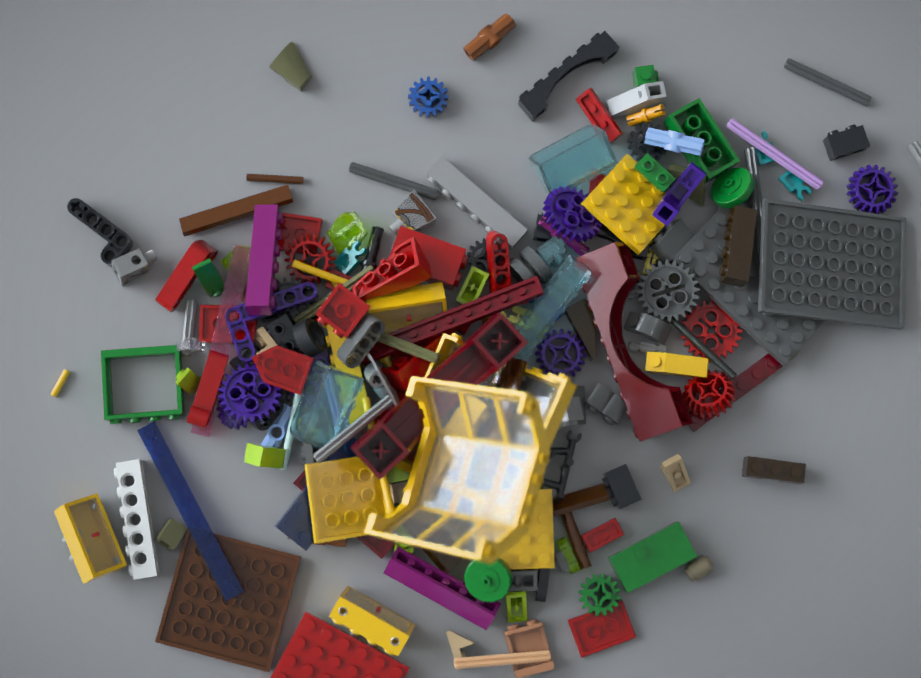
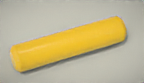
M65 369L51 392L52 396H58L70 374L68 370Z

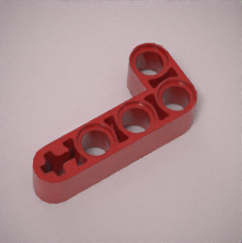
M490 231L486 236L490 294L511 286L508 240L504 234L498 231ZM501 255V261L495 264L496 257ZM503 274V279L497 282V277Z
M204 240L194 241L161 289L155 301L172 313L197 278L192 267L209 258L213 261L218 254V250Z
M210 350L186 423L207 428L229 355Z

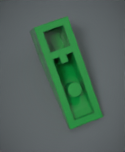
M210 258L192 267L209 297L213 296L216 298L224 294V290L227 287Z

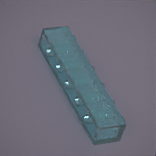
M569 254L543 288L544 295L533 301L514 326L528 343L512 358L527 360L531 356L532 350L542 342L544 334L554 326L557 317L565 312L570 300H573L578 295L580 287L589 281L591 271L588 266Z

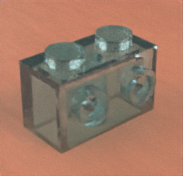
M553 236L536 249V253L548 268L551 266L556 268L565 259L564 256L567 251L565 248L567 246L561 238L558 239L556 236Z

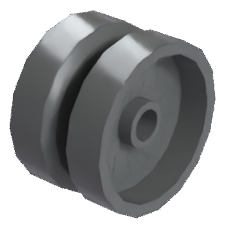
M529 246L519 251L520 259L513 256L509 260L510 272L518 283L537 276L542 284H547L553 279L548 266Z

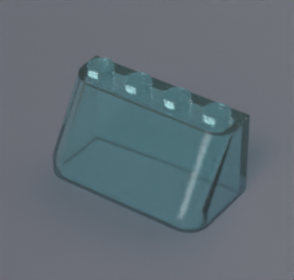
M594 124L575 131L529 157L530 163L547 194L552 192L554 188L558 189L560 186L565 188L568 185L570 190L575 186L577 189L582 183L596 179L597 175L611 171L618 164L606 132Z
M316 361L291 421L290 434L303 443L322 448L347 428L349 416L356 406V398L363 388L364 379L327 363Z

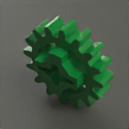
M602 573L600 578L593 574L592 580L588 577L586 578L587 584L581 583V587L584 590L578 591V594L583 595V597L579 598V602L585 603L582 606L583 609L589 608L588 614L594 611L596 617H598L599 612L606 616L607 610L613 613L612 606L618 607L615 600L621 599L620 596L616 595V593L620 592V588L615 589L617 582L611 583L610 576L604 579V574ZM594 583H597V587H595L593 590H588L589 586H591ZM605 584L610 587L612 593L605 589ZM601 587L602 595H605V597H602L598 604L597 596L594 594H597ZM587 597L593 600L595 603L594 607L588 602ZM605 601H611L608 606L601 608Z

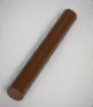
M249 173L246 176L247 181L304 184V177Z

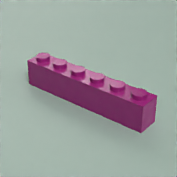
M255 205L245 301L248 315H272V308L276 307V297L273 295L274 290H277L275 273H279L277 257H280V245H278V240L282 239L280 224H283V212H280L278 205Z
M397 547L383 572L385 575L484 630L488 629L501 605L498 601L483 602L476 599L470 594L465 583L400 547Z

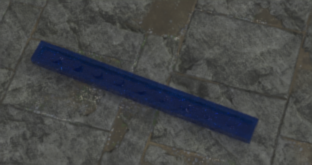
M154 421L138 429L137 431L226 602L244 593V590L157 424Z

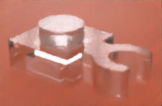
M185 338L184 342L177 343V351L206 352L212 350V343L197 341L196 338Z

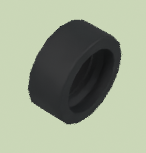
M306 318L294 325V338L299 348L307 356L313 357L326 350L325 334L315 320Z

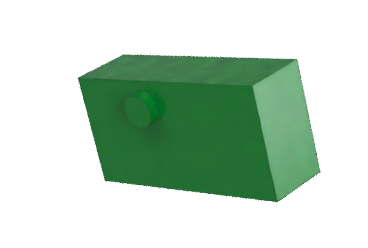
M700 98L671 113L664 120L663 124L667 130L705 140L701 156L682 152L689 164L692 161L707 173L705 184L717 178L725 171L734 168L740 161Z
M678 521L607 558L625 593H629L696 558L697 555Z

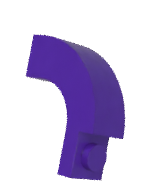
M691 161L664 195L652 215L668 226L707 173Z

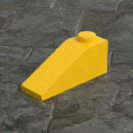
M647 352L645 371L656 375L707 378L709 358Z

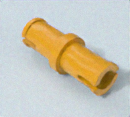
M660 104L649 109L643 108L640 112L627 115V120H633L628 122V125L633 127L634 125L643 122L649 123L652 119L665 116L666 110L659 111L665 109L664 105Z

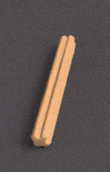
M549 650L460 657L454 658V667L456 669L547 662L551 661V653Z

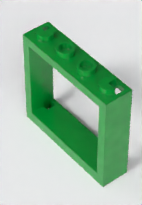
M167 345L101 350L104 420L110 421V424H122V420H129V423H139L141 419L149 418V421H161V417H168V420H178L180 416H185L184 389L177 384V410L113 414L111 360L175 355V371L177 376L183 369L181 346Z

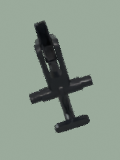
M569 430L566 434V439L569 441L567 448H550L549 459H552L555 455H565L564 463L560 466L561 475L559 482L543 478L541 484L542 486L557 490L553 498L555 503H561L565 498L564 491L570 467L574 464L572 458L575 446L582 438V434L578 433L577 439H573L571 437L572 430ZM511 435L512 442L529 445L527 439ZM512 449L510 457L516 454L519 450ZM519 451L522 457L527 458L529 452ZM508 463L506 471L519 476L521 468Z

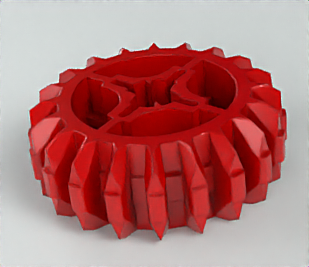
M311 233L307 234V239L302 234L299 236L300 241L297 238L293 239L295 246L293 244L288 245L292 251H285V254L290 256V258L284 259V262H290L286 269H293L289 275L293 276L296 273V281L302 277V284L306 283L307 279L313 284L315 279L319 284L321 283L320 277L304 273L292 267L296 252L302 245L304 255L298 261H304L308 254L316 257L312 261L313 264L307 261L302 263L318 268L317 261L325 257L323 270L332 273L329 267L334 268L336 264L330 261L336 260V256H330V254L334 253L335 250L327 249L331 245L330 242L326 245L323 244L326 239L325 237L318 241V234H315L314 239H312ZM308 244L318 246L322 252H313Z
M708 369L707 378L693 377V380L688 379V385H684L683 397L688 410L696 416L700 414L703 419L706 415L711 419L712 415L715 414L719 417L720 412L726 414V408L731 409V403L735 402L734 396H736L734 383L728 376H725L723 371L718 373L716 369L713 372ZM721 387L724 389L723 395L719 394ZM697 392L700 394L698 401L695 399Z

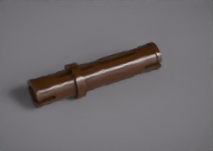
M572 512L561 514L560 516L573 548L571 551L573 554L575 553L580 570L592 566L586 552L587 546L583 544Z

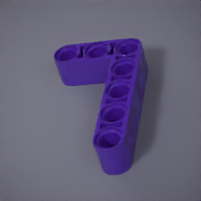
M306 282L274 293L273 296L276 297L277 306L272 309V315L314 301L317 297L316 286L313 283ZM306 288H311L314 294L306 297L303 291ZM293 294L296 297L295 301L287 303L284 300L286 295ZM245 303L229 308L225 313V319L240 360L243 363L253 362L252 357L256 355V351L246 324L271 315H248ZM232 313H238L240 318L238 321L232 322L229 320V316ZM238 331L246 333V337L243 340L235 338ZM250 349L252 356L247 359L243 358V350Z

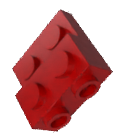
M338 283L315 314L318 316L317 320L321 324L332 326L334 328L332 332L342 339L343 336L347 338L371 306L341 283Z

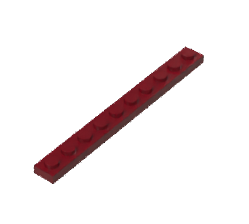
M534 276L388 334L418 345L444 333H449L544 295L538 277ZM377 341L369 353L374 361H377L401 350ZM366 355L361 363L364 366L372 362Z

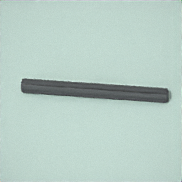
M747 147L744 151L746 168L755 179V187L750 195L751 209L757 210L755 241L757 254L760 256L762 196L756 149L754 147Z

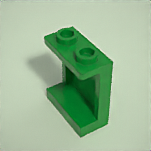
M648 153L635 165V169L660 192L667 191L676 179Z

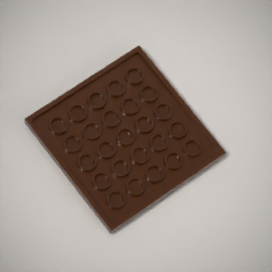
M187 527L155 642L270 672L301 556Z

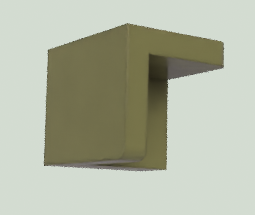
M173 518L165 521L154 541L171 551L177 547L187 528Z

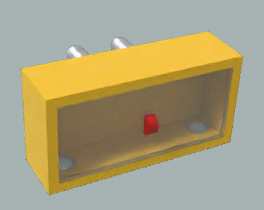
M442 282L416 285L367 300V304L371 306L368 312L374 314L385 324L384 333L387 334L447 311Z
M98 493L63 504L54 511L64 535L62 543L67 544L71 552L69 561L75 562L83 584L117 572L127 566Z
M350 586L345 588L329 615L336 624L350 628V635L356 638L358 635H362L367 638L368 645L372 647L379 645L388 654H395L396 656H399L416 625Z

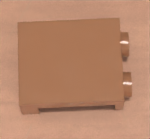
M537 619L526 621L527 625L519 627L518 624L507 626L508 630L504 631L509 653L549 650L542 621L538 622ZM552 659L547 662L512 664L516 678L555 669Z

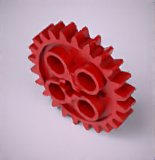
M710 300L709 305L703 301L702 307L697 304L695 306L696 310L689 312L691 315L686 314L687 316L684 318L687 321H681V323L691 332L694 327H700L703 331L702 334L695 336L704 344L708 340H713L716 343V347L710 350L719 358L722 355L726 359V352L730 354L734 352L731 347L738 348L739 345L735 341H741L742 338L737 336V334H741L743 330L737 329L739 325L718 305H714L713 300ZM714 314L716 321L709 322L706 319V315ZM698 319H702L709 329L715 328L714 334H707V327L700 323ZM727 327L730 330V334L724 336L720 333L719 329ZM684 335L681 336V340H686L683 346H690L688 353L694 351V357H698V355H702V358L706 357ZM715 335L722 339L724 343H720Z

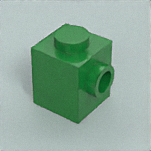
M654 65L635 67L632 73L634 88L659 81L658 71L654 70Z

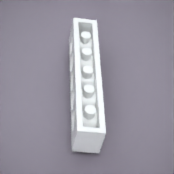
M136 459L116 463L114 476L119 482L117 496L122 501L120 515L125 521L123 535L125 538L127 537L126 554L131 560L129 574L133 576V580L160 576L143 460ZM129 476H133L135 482L129 487L126 484V479ZM132 495H135L138 499L134 506L129 504V498ZM135 514H138L141 518L138 525L132 523V517ZM139 533L144 538L140 545L135 542V536ZM140 553H144L147 557L144 564L138 562Z

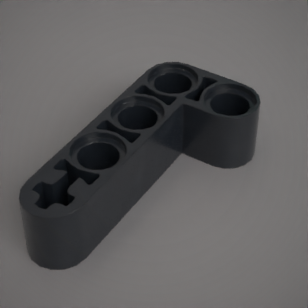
M73 198L68 202V211L108 242L100 255L101 260L107 266L112 267L111 261H107V256L110 253H115L114 259L129 253L133 247V241L124 231L81 199ZM75 207H80L84 211V213L82 214L78 210H75ZM97 216L96 222L90 224V217ZM112 227L111 233L104 235L105 228ZM122 238H127V243L124 246H119V241Z

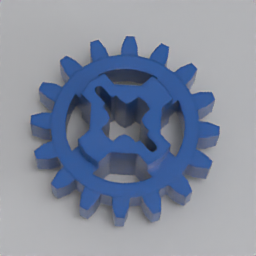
M430 76L427 77V81H424L421 77L419 84L414 81L415 88L410 87L409 92L412 94L408 95V99L411 100L409 106H414L413 112L419 111L420 117L426 114L427 118H429L430 114L436 117L437 111L443 113L442 107H447L445 101L449 100V96L444 95L448 91L447 88H443L444 83L438 84L437 78L430 81ZM426 95H430V100H426ZM435 103H439L437 106L431 108Z

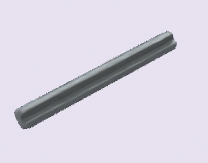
M788 58L785 62V69L855 102L867 106L871 101V96L791 58Z
M351 162L349 166L350 173L408 192L415 190L418 195L437 200L439 196L438 189L355 162Z

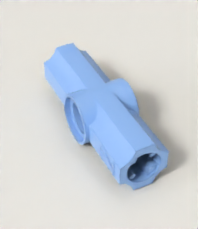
M648 127L644 143L662 147L672 152H684L701 156L705 140L685 136V134L668 130L667 132Z
M284 403L283 411L269 427L268 433L261 445L279 448L282 441L286 438L292 407ZM275 428L282 429L281 437H273V430Z

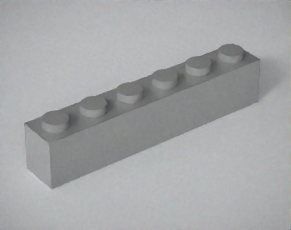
M443 156L428 170L427 181L433 187L438 186L443 190L441 193L450 200L452 198L456 202V206L463 212L466 210L476 224L481 223L487 233L498 231L507 237L508 247L511 250L527 234L528 229Z

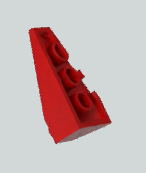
M414 236L397 245L390 257L387 259L383 258L379 262L381 264L373 272L369 271L352 286L353 293L365 301L416 286L431 278L429 262Z

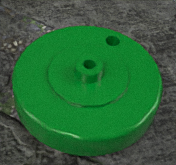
M737 167L727 170L713 183L710 192L711 198L720 208L728 209L733 208L735 205L738 206L752 194L755 187V179L745 168Z
M498 558L493 564L472 560L466 568L464 580L468 591L476 599L483 602H496L505 597L510 590L512 573L509 566L501 558Z

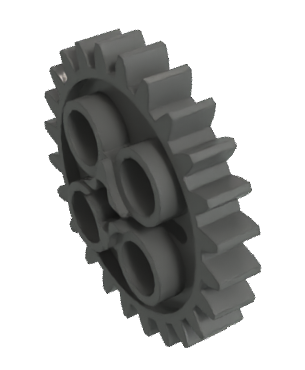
M666 259L665 265L660 260L658 261V267L654 263L651 264L652 271L645 269L648 275L640 276L644 282H640L638 285L643 288L638 290L637 293L643 294L639 301H645L642 308L649 307L647 314L653 311L654 317L661 315L660 319L662 321L667 317L668 321L671 322L673 316L676 320H679V314L686 317V310L688 312L693 311L690 305H697L694 299L700 298V296L695 294V292L701 290V288L695 287V284L700 281L693 280L696 273L689 274L691 267L684 269V262L678 266L677 260L670 264V260ZM673 273H677L680 276V281L677 284L671 281L670 277ZM654 279L661 281L660 289H655L652 286ZM685 284L684 288L672 291L671 295L665 293L653 296V293L667 289V285L669 288ZM679 291L686 295L684 302H680L676 298V294ZM660 297H664L667 300V306L664 308L658 304Z

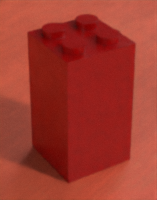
M400 226L390 256L394 253L393 249L397 245L414 236L430 265L432 277L425 280V282L431 284L442 282L443 287L453 291L454 286L458 287L462 275L459 272L461 269H465L468 260L466 249Z

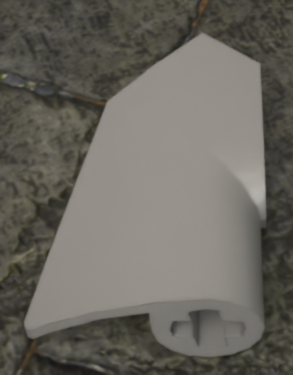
M368 352L367 357L372 363L364 369V378L373 387V390L381 400L389 395L394 405L400 402L398 393Z

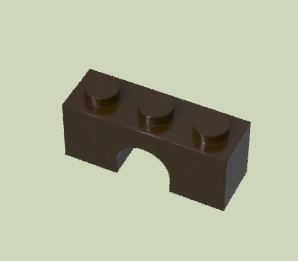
M747 456L743 459L742 477L773 479L780 482L802 484L805 480L806 464Z

